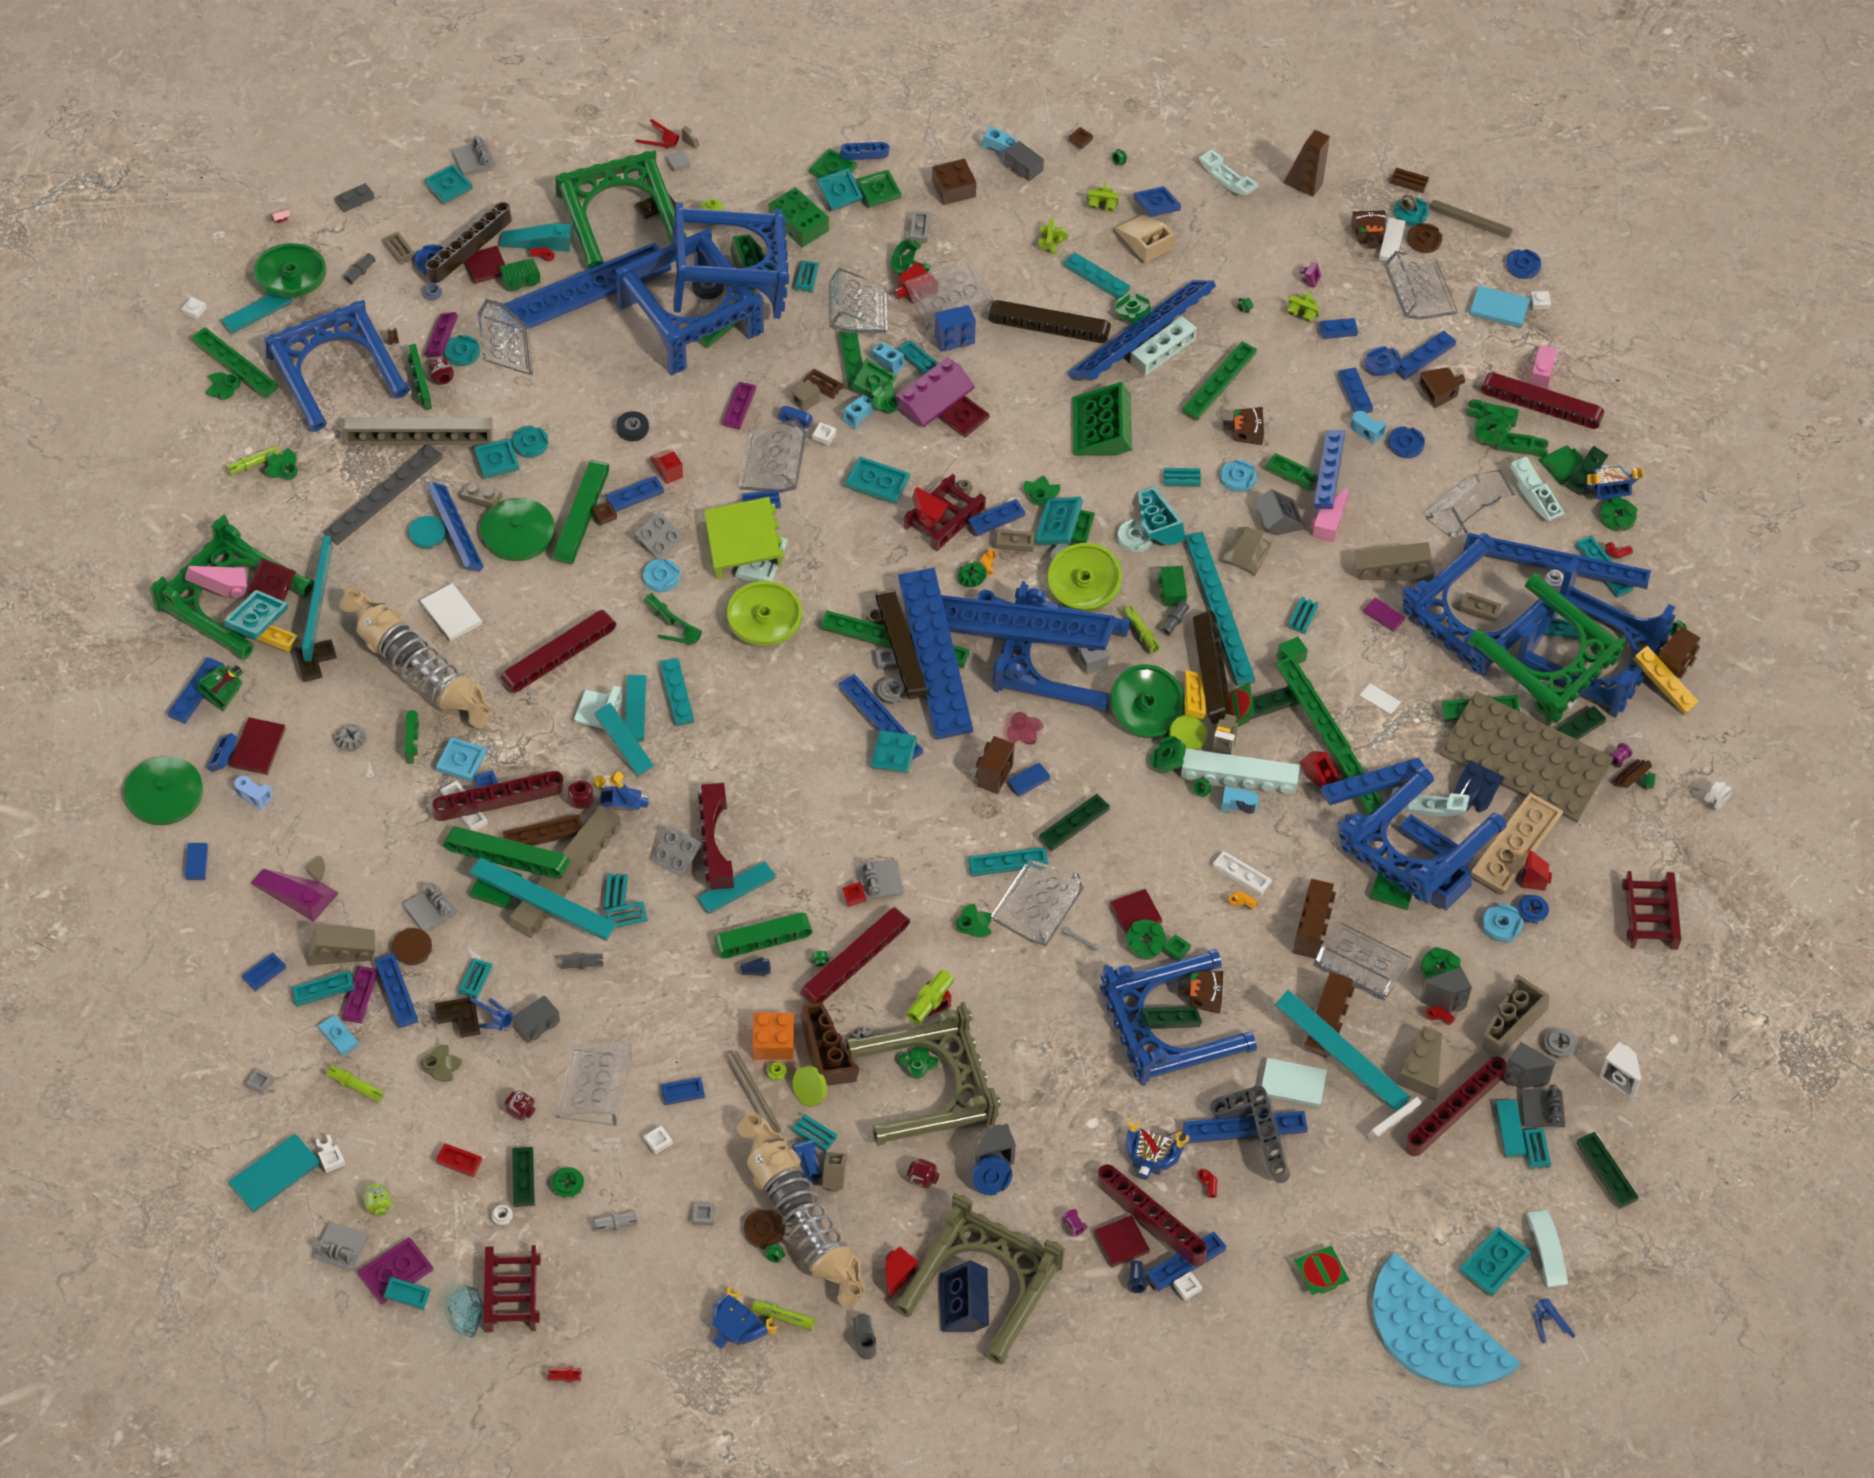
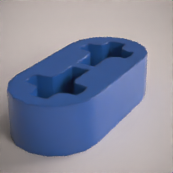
M783 406L778 414V418L782 422L803 429H808L813 421V417L808 412L789 406Z

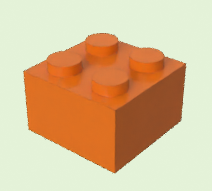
M754 1012L753 1060H793L794 1013Z

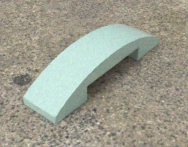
M1212 149L1199 157V161L1204 168L1227 189L1240 195H1247L1259 187V184L1248 176L1243 178L1225 165L1223 157Z
M1393 787L1391 796L1394 793H1396L1400 788ZM1450 793L1449 798L1419 794L1403 810L1427 816H1456L1466 813L1470 797L1469 795Z
M1547 1210L1528 1212L1526 1215L1531 1233L1535 1235L1543 1264L1542 1272L1547 1289L1567 1286L1568 1280L1563 1253L1549 1212Z

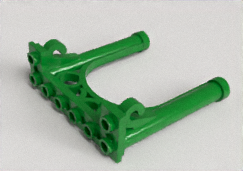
M656 150L645 151L634 156L629 155L623 159L611 160L607 163L595 164L592 167L579 168L575 171L564 172L555 176V195L559 199L563 198L565 207L570 214L586 257L585 263L588 269L603 264L604 260L587 218V207L597 194L612 187L631 186L647 192L656 203L671 243L675 210L656 163ZM638 171L639 176L641 175V177L635 180L629 178L628 174L630 172ZM623 173V178H621V176H616L617 174ZM604 178L603 180L599 181V185L597 186L596 180ZM591 184L594 187L590 192L579 189L581 185ZM578 196L585 198L582 206L580 204Z
M223 514L211 526L214 538L209 543H206L197 555L193 556L191 561L179 571L173 580L167 583L165 577L162 576L152 584L150 591L157 612L167 611L236 653V656L245 660L253 652L254 644L211 619L201 610L199 600L204 588L185 580L186 572L189 566L207 567L210 563L213 567H251L258 569L262 558L279 565L282 564L242 540L239 530L229 524L226 515ZM222 554L229 555L228 561H215ZM233 554H236L237 556H239V557H241V558L234 559V555H233ZM296 573L290 589L306 597L311 593L314 581ZM186 590L194 591V595L191 597H180ZM194 604L196 611L189 608L188 605Z
M1535 572L1524 587L1574 627L1580 643L1576 659L1561 670L1539 672L1525 666L1480 628L1472 634L1467 643L1473 648L1476 647L1523 685L1536 699L1533 704L1534 708L1538 713L1546 716V725L1550 726L1553 722L1558 723L1563 717L1562 713L1568 708L1567 704L1570 701L1573 703L1579 697V692L1581 690L1585 691L1589 687L1592 678L1596 680L1600 676L1602 668L1606 669L1610 665L1614 666L1620 654L1625 649L1623 645L1626 639L1624 637L1616 639L1546 583L1540 574ZM1590 646V650L1595 656L1589 655L1586 647ZM1584 660L1593 664L1586 669ZM1570 676H1579V678L1572 684ZM1541 680H1548V685L1544 684ZM1553 680H1564L1566 683L1565 688H1556Z

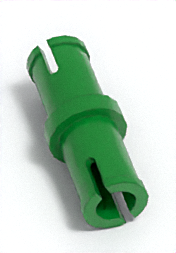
M653 593L645 597L644 602L654 610L656 616H660L669 626L676 622V620L662 612V608L670 610Z

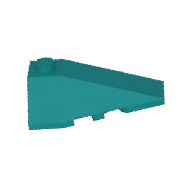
M554 222L502 231L500 247L522 249L548 247L552 251L570 252L574 225L573 223Z
M1154 486L1139 491L1142 528L1147 535L1167 546L1185 541L1182 520Z

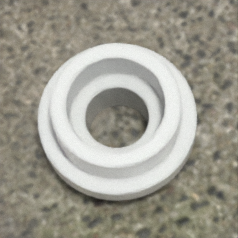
M1551 570L1546 574L1545 582L1551 587H1560L1562 585L1563 575L1559 570Z
M499 1205L492 1212V1219L497 1225H506L513 1218L512 1210L506 1205ZM501 1214L506 1215L504 1218H499Z

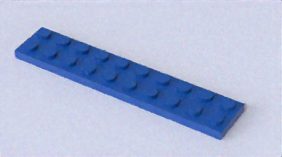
M654 242L497 307V312L512 335H516L617 293L615 270L660 249ZM671 264L648 273L639 279L644 282L671 271Z
M1191 280L1153 308L1149 314L1130 325L1068 372L1070 378L1086 379L1089 381L1098 378V374L1110 369L1113 363L1122 360L1125 354L1134 351L1137 348L1136 346L1146 342L1149 336L1161 331V327L1173 322L1177 315L1185 313L1186 309L1197 304L1201 297L1209 295L1211 290L1216 287L1214 280Z
M935 567L898 574L915 653L927 687L928 695L926 700L935 738L937 740L973 733V726Z
M941 595L950 632L1106 651L1116 622L1114 615Z

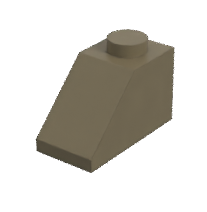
M827 1152L824 1162L822 1188H827L831 1192L843 1190L847 1154Z

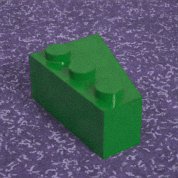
M750 234L733 236L730 252L736 268L754 266L766 257L762 252V248ZM765 265V266H764L765 268H767V269H769V270H775L772 266H769V265Z

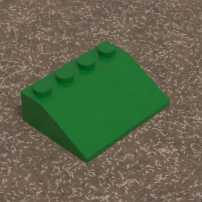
M1122 382L1073 397V447L1075 456L1119 455L1132 451L1131 393Z

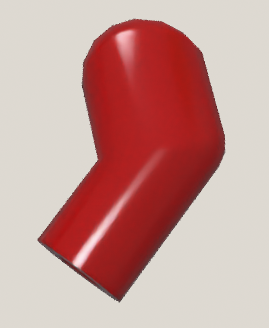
M548 247L530 248L531 257L540 256L546 261H552L555 257L554 252Z
M1612 542L1605 545L1606 554L1615 558H1622L1633 553L1630 545L1620 549L1615 548V544Z

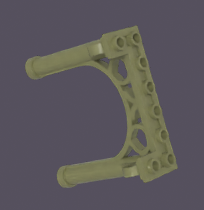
M961 1002L960 1006H957V1010H948L941 1013L938 1017L939 1021L925 1026L859 1039H846V1049L850 1051L852 1059L907 1047L930 1049L939 1054L948 1063L955 1077V1095L952 1101L941 1111L873 1125V1137L877 1146L884 1145L888 1141L985 1121L986 1124L995 1125L996 1117L999 1116L998 1108L1001 1106V1100L999 1095L995 1094L994 1088L987 1087V1075L985 1070L982 1071L981 1057L979 1053H976L975 1039L969 1033L972 1013L970 1009H967L965 1002ZM942 1039L940 1045L932 1042V1040ZM947 1042H954L957 1044L959 1051L951 1053L944 1046ZM963 1054L967 1065L962 1064L958 1060L962 1057ZM971 1075L974 1085L965 1084V1079ZM965 1091H969L974 1095L968 1102H965L960 1097ZM957 1104L961 1107L959 1110L952 1111Z
M954 1193L952 1196V1209L947 1216L946 1224L902 1295L895 1300L893 1308L899 1314L910 1317L942 1264L958 1253L976 1251L997 1257L1011 1268L1017 1277L1020 1287L1016 1303L985 1352L989 1360L1002 1365L1008 1357L1009 1349L1055 1272L1062 1270L1065 1248L1058 1242H1051L1047 1239L1044 1242V1247L1038 1242H1032L1022 1234L1012 1232L1006 1229L1004 1225L988 1220L985 1215L972 1212L973 1202L965 1195ZM972 1231L980 1235L981 1239L978 1242L968 1243L964 1234ZM957 1236H959L961 1244L951 1247ZM986 1236L989 1237V1238H991V1239H993V1240H995V1241H997V1242H992V1243H991V1242H987V1245H986V1244H985ZM1007 1247L1017 1251L1013 1259ZM1021 1258H1026L1034 1263V1267L1031 1269H1020L1017 1261ZM1033 1276L1029 1285L1025 1289L1024 1277Z

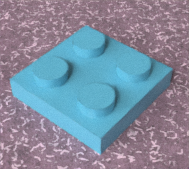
M451 737L436 766V771L473 782L487 754V748Z

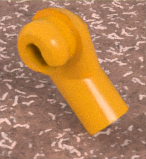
M993 549L985 552L980 559V562L986 568L987 576H991L994 573L991 565L997 554Z

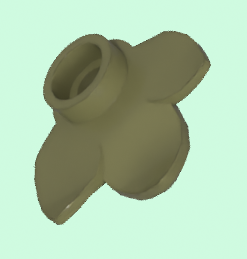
M441 1045L435 1047L431 1054L426 1055L422 1059L421 1068L425 1073L432 1074L436 1080L446 1082L453 1080L452 1072L460 1067L462 1060L456 1056L449 1055L448 1045Z

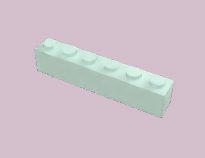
M1186 749L1181 778L1191 781L1205 778L1210 783L1225 784L1227 786L1296 794L1300 767L1298 764Z

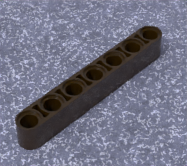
M507 202L495 204L433 256L425 265L428 280L431 283H439L510 224L512 217L509 204Z
M994 300L988 314V320L995 324L1096 343L1107 342L1111 329L1110 322L1104 319L1002 300Z
M895 589L875 593L877 606L907 698L911 700L925 697L928 695L926 683Z
M1210 609L1193 616V625L1207 713L1212 724H1217L1220 719L1224 720L1226 714L1232 715L1218 623L1214 612Z

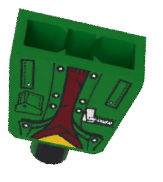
M221 665L201 678L196 689L224 712L243 683L239 679L243 671L237 665L231 670Z

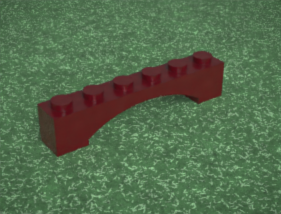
M724 782L701 785L702 792L698 793L699 804H703V808H699L700 819L704 820V824H701L702 835H706V839H702L703 851H707V855H703L704 866L709 869V871H705L706 883L710 882L711 890L734 888L732 860L727 861L714 839L717 820L721 812L727 809Z

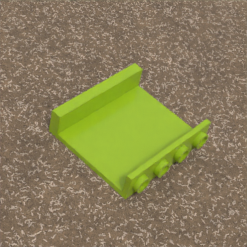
M770 497L704 510L717 579L724 578L723 569L776 558L779 567L782 566L781 559L785 558L783 547L779 548L782 540L780 533H776V529H779L778 519L773 517L777 513L775 503L771 504Z

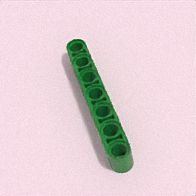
M595 460L589 461L554 551L555 561L568 564L574 563L593 515L592 508L596 507L607 479L609 463Z
M456 826L451 828L443 842V846L450 852L476 859L481 857L492 863L554 879H561L570 864V859L562 853Z

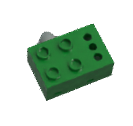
M794 187L768 203L769 214H774V209H782V216L785 217V227L783 228H786V234L802 248L829 231V216L815 205L813 194L804 195Z

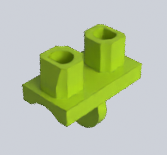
M1105 182L1103 187L1096 186V190L1088 189L1087 201H1089V209L1096 210L1099 203H1105V211L1114 212L1116 205L1119 204V194L1113 193V189L1107 188V183Z
M1049 219L1048 225L1040 226L1042 239H1039V246L1041 250H1050L1051 254H1057L1058 243H1062L1068 238V232L1063 227H1056L1054 219Z
M1308 292L1307 295L1300 294L1299 298L1290 295L1289 315L1296 317L1299 310L1305 312L1303 320L1312 323L1315 317L1319 318L1321 312L1319 311L1320 306L1316 305L1317 300L1312 298V292Z

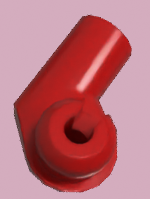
M1441 1006L1430 1007L1425 1012L1427 1019L1443 1020L1449 1026L1456 1019Z
M1200 1169L1197 1172V1177L1207 1187V1197L1216 1198L1217 1178L1210 1171Z

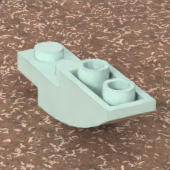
M1527 456L1510 464V468L1518 480V488L1531 506L1544 519L1549 522L1565 514L1547 483H1542Z

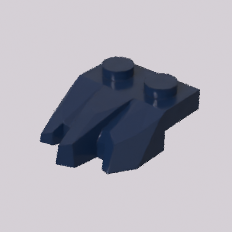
M1470 760L1461 773L1453 794L1469 795L1470 798L1466 811L1475 806L1476 811L1480 813L1487 810L1494 800L1496 792L1504 781V776Z

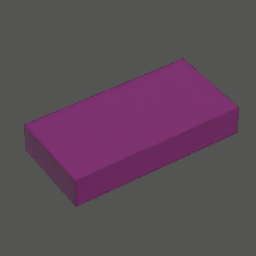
M1376 597L1364 608L1363 613L1392 632L1405 621V616Z

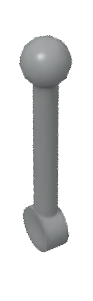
M1065 927L1063 929L1064 935H1070L1076 938L1077 940L1090 946L1093 951H1097L1099 949L1098 944H1092L1091 942L1071 932V929L1069 927Z

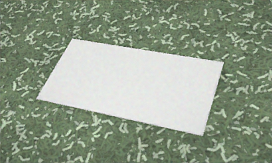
M1371 683L1360 694L1361 697L1389 714H1392L1401 703V701Z

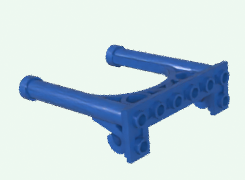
M364 300L355 301L349 306L337 308L331 313L319 315L313 320L304 321L300 325L288 327L280 333L270 334L267 338H264L266 358L270 359V361L275 360L279 371L285 377L308 421L307 425L312 432L323 429L327 422L302 377L301 366L305 357L314 348L323 343L334 340H349L361 344L370 352L394 398H402L410 391L366 312ZM348 323L349 327L352 326L348 333L341 332L338 329L339 326ZM334 327L335 333H332V330L326 331V329ZM311 335H314V336L310 339L311 342L308 344V340H307L306 337L311 336ZM298 342L305 345L302 351H293L290 348L291 345ZM290 356L298 358L296 367L293 361L291 360Z
M1482 532L1473 544L1429 583L1422 580L1413 590L1411 588L1403 589L1404 612L1408 616L1414 617L1421 627L1427 628L1435 639H1440L1448 650L1454 651L1462 662H1467L1475 673H1480L1483 677L1487 675L1488 667L1494 662L1476 647L1473 648L1467 643L1476 630L1465 626L1453 615L1447 602V594L1452 584L1495 546L1493 539L1485 532ZM1443 590L1442 600L1434 598ZM1538 599L1508 627L1500 631L1485 633L1505 650H1508L1522 637L1531 622L1537 624L1553 609L1541 599ZM1433 605L1443 607L1444 612L1441 615H1434L1429 611V608ZM1445 618L1446 622L1448 623V628H1446L1440 623L1443 620H1445ZM1455 635H1462L1464 637V642H1462Z
M1022 581L1020 588H1016L1015 604L1087 612L1059 606L1045 600V592L1036 588L1029 590V585L1026 584V581ZM1124 617L1123 619L1116 618L1111 634L1127 637L1131 619ZM1007 639V642L1003 643L1001 654L1003 655H1000L998 662H995L993 666L992 684H995V692L998 693L999 690L1003 691V688L1099 708V711L1107 712L1110 693L1050 681L1041 676L1031 662L1030 650L1033 642ZM1015 648L1018 649L1022 655L1013 656ZM1017 663H1024L1026 668L1024 669L1020 664Z
M1420 767L1415 772V775L1373 814L1364 817L1357 813L1352 816L1348 824L1346 822H1338L1337 827L1341 848L1344 852L1352 854L1359 862L1370 866L1374 872L1384 875L1389 882L1396 883L1403 891H1408L1418 901H1423L1429 905L1432 898L1431 894L1497 833H1501L1507 827V824L1499 814L1492 813L1453 851L1443 857L1432 860H1419L1401 854L1388 841L1387 828L1391 820L1434 781L1432 773L1425 767ZM1381 827V834L1375 833ZM1373 841L1383 842L1382 847L1378 849H1373L1368 845ZM1385 853L1388 856L1387 860L1382 857ZM1398 866L1405 867V872L1398 868Z
M1217 949L1208 950L1205 954L1143 971L1133 972L1130 965L1121 966L1116 970H1113L1112 966L1108 967V964L1104 965L1103 974H1101L1102 984H1100V990L1103 996L1106 995L1108 1011L1114 1015V1026L1120 1030L1121 1043L1123 1046L1126 1045L1128 1050L1127 1058L1130 1063H1133L1135 1078L1140 1080L1142 1086L1146 1085V1082L1152 1077L1245 1051L1249 1053L1257 1050L1255 1037L1251 1031L1191 1048H1177L1162 1042L1150 1029H1145L1140 1011L1144 1007L1148 994L1161 984L1189 977L1193 972H1207L1221 968V958ZM1141 987H1145L1142 993H1139L1135 990ZM1126 996H1133L1139 1002L1135 1007H1128L1123 999ZM1126 1014H1135V1020L1130 1023ZM1134 1033H1137L1143 1037V1039L1139 1042V1045ZM1151 1044L1158 1049L1147 1054L1143 1047L1144 1045Z

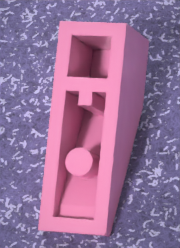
M1540 345L1530 384L1548 389L1557 348Z
M1345 488L1335 497L1333 509H1321L1317 519L1313 518L1311 529H1314L1313 537L1331 542L1335 541L1347 503L1349 489Z
M189 566L185 575V580L224 597H243L247 589L244 568Z

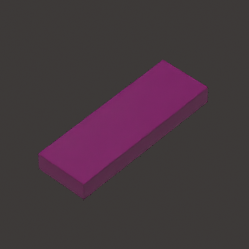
M456 312L440 314L424 353L427 358L443 355L458 318Z
M744 382L738 383L723 420V426L741 429L756 392V385Z
M358 966L353 981L355 990L349 993L342 1014L343 1021L362 1024L378 976V969Z

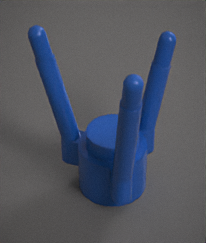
M474 998L470 999L471 1002L492 1013V1020L495 1024H479L480 1028L502 1031L503 1028L511 1025L513 1013L506 1010L494 999L490 998L489 1001L499 1010L493 1009Z
M1549 1298L1542 1299L1535 1304L1537 1311L1534 1313V1316L1537 1320L1543 1343H1546L1542 1318L1545 1321L1553 1318L1563 1333L1568 1332L1573 1338L1576 1336Z

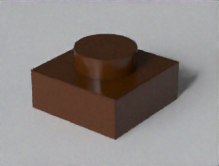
M1081 127L1069 136V141L1081 149L1093 140V135Z
M609 501L592 508L593 514L600 525L617 519V513Z

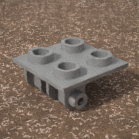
M479 135L473 137V144L452 149L462 174L496 166L486 141H483Z
M660 511L634 533L637 536L635 542L639 546L645 545L659 560L684 539L681 533Z
M669 825L651 860L684 877L694 857L701 854L702 849H700L702 842Z
M868 858L863 860L862 866L857 867L867 900L904 893L896 860L874 864Z
M431 882L425 884V891L403 903L419 927L425 932L458 913L437 885L431 884Z
M329 1222L321 1241L315 1243L314 1248L317 1250L313 1259L352 1271L368 1234Z

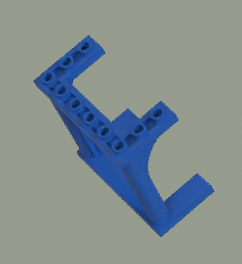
M676 202L671 245L675 243L677 271L673 298L674 312H681L685 281L746 285L761 291L772 304L773 318L780 319L781 312L785 311V301H783V298H787V287L785 285L789 284V263L785 262L788 257V251L786 250L787 239H785L786 228H783L785 227V217L782 216V209H774V214L683 208L682 202ZM684 222L732 225L749 229L765 241L768 253L760 263L746 268L686 265ZM765 265L772 266L775 270H769V269L765 268L764 266H765Z
M709 228L685 238V257L694 253L695 266L733 268L712 241V232ZM675 243L615 270L618 306L622 310L638 303L654 324L665 345L668 372L671 376L687 369V344L710 335L719 329L744 319L745 336L748 339L764 333L763 297L760 293L754 294L746 285L725 284L726 296L722 304L713 312L700 317H679L667 312L659 305L639 278L675 262ZM729 301H738L734 305L728 304ZM681 323L688 324V326L679 329V325Z
M1573 558L1565 570L1560 594L1581 611L1618 629L1626 637L1631 647V661L1624 671L1607 679H1591L1589 687L1585 691L1581 690L1579 694L1609 708V715L1616 718L1619 712H1624L1627 706L1626 701L1633 698L1636 692V685L1640 686L1644 679L1643 674L1645 672L1632 659L1644 648H1638L1635 644L1638 642L1647 643L1648 647L1659 657L1661 652L1659 649L1661 646L1665 647L1669 640L1668 635L1672 630L1671 625L1676 617L1673 614L1675 606L1668 604L1662 614L1652 618H1642L1625 613L1574 588L1580 560ZM1551 610L1538 625L1531 622L1521 638L1517 659L1535 671L1554 672L1564 668L1533 653L1544 637L1545 632L1551 626L1554 618L1558 616V613L1554 610ZM1576 675L1570 676L1572 684L1579 678ZM1562 679L1553 680L1563 686H1566L1565 681ZM1610 683L1616 684L1612 687L1609 686Z

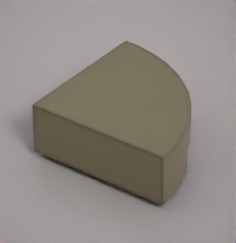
M684 126L682 128V141L696 149L699 146L698 139L693 137L691 134L692 130L689 127Z
M321 856L305 867L306 872L317 882L322 880L325 872V863Z

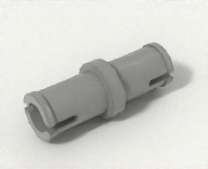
M635 1211L620 1215L614 1213L610 1217L594 1219V1226L596 1232L609 1229L619 1230L623 1226L638 1224Z

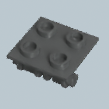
M1550 1085L1548 1090H1521L1524 1127H1565L1562 1090L1557 1085Z

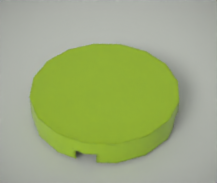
M1184 715L1178 717L1171 724L1169 736H1175L1184 742L1186 749L1199 750L1206 742L1207 730L1198 718Z
M810 1065L799 1068L795 1072L793 1089L802 1104L812 1107L821 1104L823 1099L826 1098L827 1084L824 1076L817 1072L818 1069Z

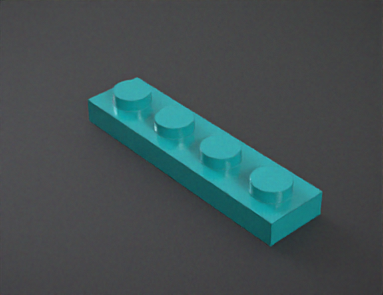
M1076 252L1064 261L1066 269L1116 299L1121 298L1130 291L1131 286Z
M674 658L660 661V668L675 725L681 726L694 723V716L679 659Z

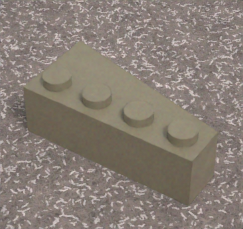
M1429 542L1355 551L1358 580L1431 581L1435 577Z
M1517 974L1514 983L1507 991L1505 999L1499 1005L1496 1015L1493 1016L1483 1034L1482 1048L1494 1057H1501L1548 1010L1549 994Z

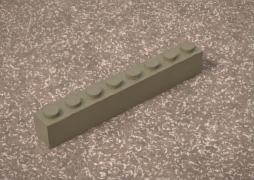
M346 418L344 425L345 445H485L492 443L493 437L492 418Z
M600 805L562 852V854L570 859V864L562 878L554 879L542 876L537 885L565 898L567 892L575 887L579 877L585 875L588 866L597 860L600 851L608 846L612 836L620 831V815ZM522 901L510 916L511 928L531 938L534 933L540 931L542 923L546 918L549 919L552 915Z

